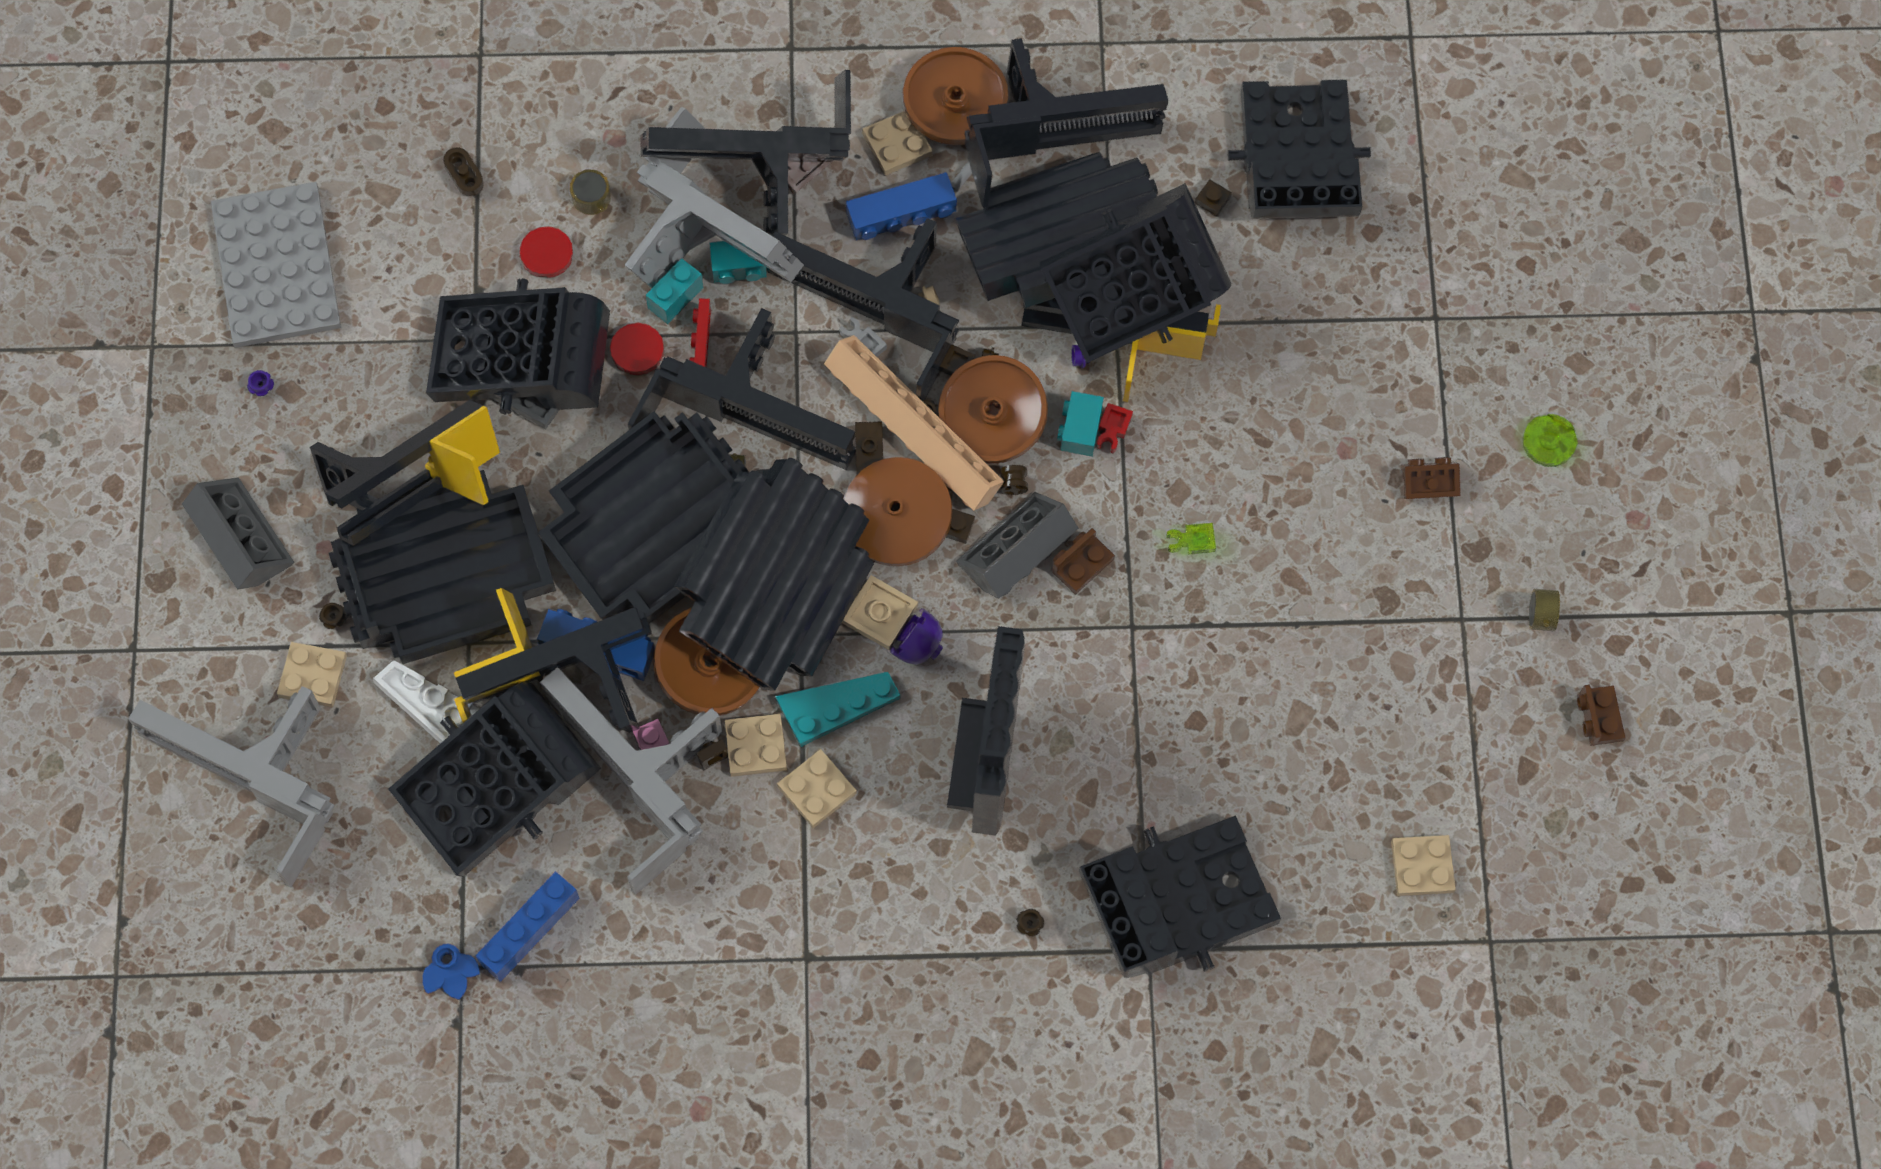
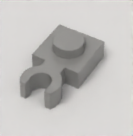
M854 317L850 318V324L854 327L853 330L848 331L843 326L840 327V334L844 339L855 335L876 357L887 349V344L869 326L862 331L859 321Z

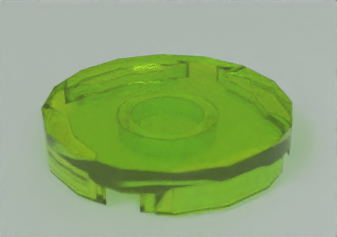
M1556 414L1535 417L1527 424L1522 437L1523 448L1527 456L1535 463L1545 467H1557L1565 464L1573 456L1578 444L1573 425L1564 417Z

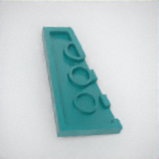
M883 672L775 696L800 747L901 699V695L889 672Z

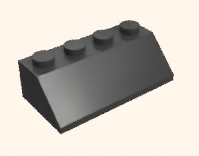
M239 477L197 483L183 501L182 505L237 590L259 586L294 564L290 554Z
M1034 492L956 560V563L984 592L999 599L1008 594L1012 587L1022 578L1027 577L1032 569L1041 561L1049 558L1052 552L1059 545L1068 541L1079 528L1063 503Z

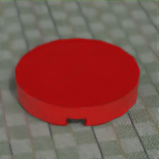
M550 226L539 227L530 231L523 238L520 245L521 262L525 269L533 276L554 278L564 273L571 265L573 257L572 242L568 235L560 229Z
M643 323L627 324L620 328L612 337L610 345L612 360L617 368L636 376L648 374L659 366L665 352L663 339L659 332L650 325Z

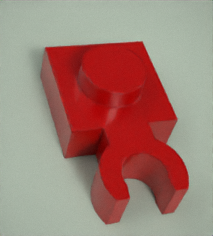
M1107 403L1098 429L1105 433L1098 437L1097 449L1101 448L1103 442L1108 441L1112 444L1110 453L1114 454L1118 446L1117 437L1125 438L1133 411Z

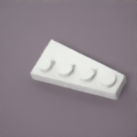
M393 660L373 678L375 685L439 743L449 736V733L440 724L442 720H445V717L450 716L458 727L463 724L454 700L457 696L449 693L448 689L439 684L436 686L425 680L424 676ZM473 703L467 704L471 716L479 710V708L473 706Z

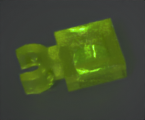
M1213 523L1185 525V533L1175 529L1169 530L1166 533V538H1175L1178 541L1177 544H1170L1168 546V552L1176 553L1184 547H1187L1188 555L1216 551Z

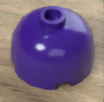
M924 608L919 610L921 613L920 617L914 614L896 639L901 641L897 649L892 646L890 651L892 655L908 664H922L929 658L935 660L943 649V646L940 645L943 637L942 627L939 621Z

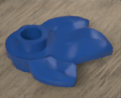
M452 944L438 946L433 952L432 963L423 972V986L426 993H433L442 987L450 997L458 1000L461 999L467 990V978L480 974L478 963L471 955L461 954L458 948ZM451 955V962L443 963V956Z

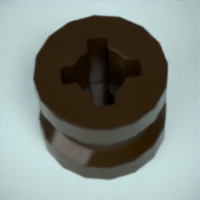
M1023 465L1002 467L1000 475L1004 483L1001 485V492L1007 495L1026 493L1028 491V483L1025 481V477L1028 474L1027 468Z

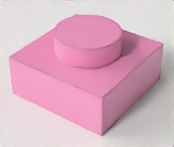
M658 719L642 725L640 729L633 731L640 750L669 745V741Z

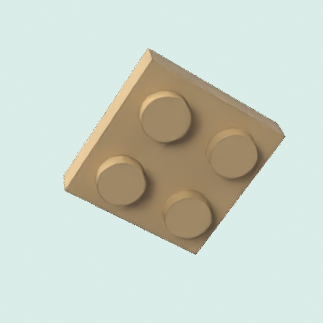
M905 111L862 129V134L885 176L933 156V151L927 139L912 125Z
M870 575L853 601L842 623L890 650L918 607V601Z
M291 642L277 691L278 697L290 699L303 686L313 692L319 705L333 707L347 658L346 652Z
M781 714L725 720L731 777L787 771Z
M821 749L777 783V787L812 828H815L857 794V790Z
M1449 835L1392 839L1397 896L1455 892Z

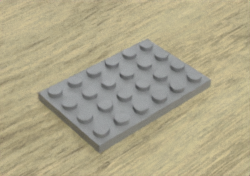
M317 182L211 201L234 348L341 328Z

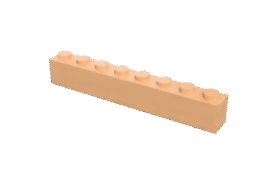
M855 335L839 340L824 363L832 375L840 379L849 388L850 392L868 407L872 414L876 415L886 424L889 431L896 434L905 443L910 451L914 452L924 464L932 468L941 477L945 485L962 499L966 506L974 511L988 505L1004 483V480Z

